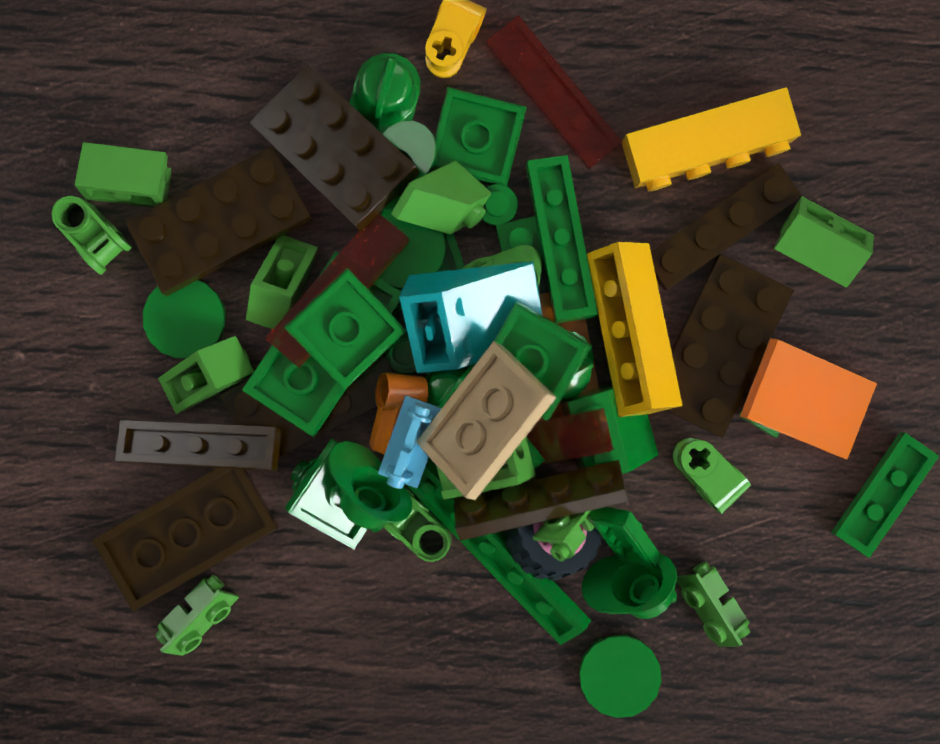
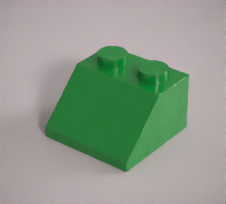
M612 383L582 392L570 399L560 400L564 415L563 419L577 469L619 460L622 472L625 474L659 455L648 414L619 417Z

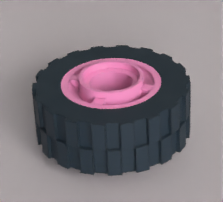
M544 521L504 530L507 536V541H505L507 549H510L511 557L515 563L518 562L522 567L521 569L527 574L531 573L535 575V578H548V580L567 577L589 566L588 563L594 560L597 555L596 551L601 545L602 539L596 527L592 531H585L580 524L579 526L584 532L586 539L575 551L572 558L558 561L550 553L552 546L549 542L534 541L532 538L544 524Z

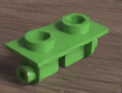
M591 510L544 521V524L532 538L534 541L549 542L552 546L550 553L558 561L572 558L575 551L586 539L579 525L581 524L585 531H592L595 527L588 517Z
M704 561L693 568L695 574L677 576V582L682 588L681 594L685 602L695 609L704 624L703 629L707 637L717 644L718 647L741 646L743 643L740 639L750 633L748 628L750 622L734 597L728 598L721 604L719 598L727 593L729 589L715 566H709L707 561Z
M212 575L209 579L204 577L184 598L193 610L188 613L183 605L178 604L158 624L159 630L155 633V637L164 644L160 649L161 652L180 656L192 652L200 645L202 636L212 625L221 622L228 616L231 606L239 596L221 590L224 587V583L216 575Z

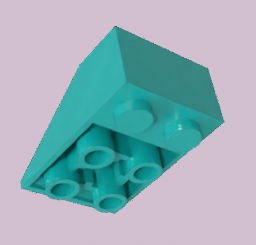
M533 261L409 275L400 294V302L417 373L455 370L477 363L495 340L516 302L524 304L543 316Z

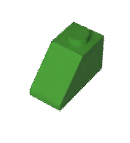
M454 161L410 182L391 214L398 220L451 235L465 226L469 229L474 227L482 219L486 212L483 206L491 192L463 166Z
M285 235L277 238L251 283L246 314L247 321L279 332L283 330L301 302L318 252L317 246Z
M234 336L196 351L160 376L158 380L177 415L235 386L252 375L254 370L250 364L248 354L242 348L237 337Z

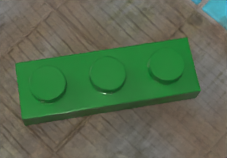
M900 432L831 533L863 556L870 558L931 470L939 455L907 433Z

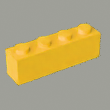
M785 87L626 134L621 143L635 189L647 186V190L650 192L671 185L670 178L686 174L687 180L710 174V167L725 162L727 168H733L750 162L751 154L765 151L766 157L786 152L791 149L789 143L801 136L788 89Z
M616 242L587 253L619 417L652 414L683 406L649 243Z

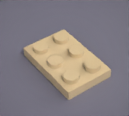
M493 341L416 443L464 497L476 500L556 397L504 346Z

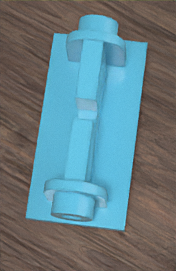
M407 395L405 396L378 474L388 477V485L402 489L404 484L418 488L429 456L416 441L442 408Z

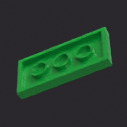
M335 251L287 324L346 268L357 277L393 317L401 307V292ZM283 328L242 389V391L313 437H315L345 392L285 328Z

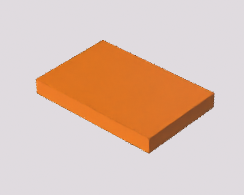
M770 338L740 416L847 460L877 383L783 341Z

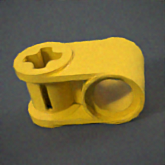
M469 0L442 1L425 46L426 66L431 74L439 78H449L458 72L471 43L474 42L486 13L485 7ZM444 49L451 51V54L446 55L444 60L437 58V53L441 54Z

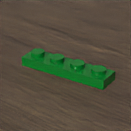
M568 155L528 160L526 171L554 323L595 318L598 312Z

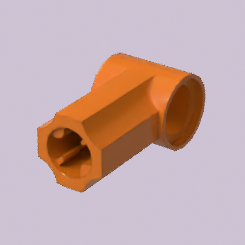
M388 372L380 374L375 389V400L378 409L369 440V445L373 451L385 455L406 395L427 403L428 384L425 377Z

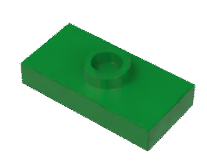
M612 507L591 510L588 516L590 521L619 560L656 567L661 554L643 530L642 524L637 521L631 511Z

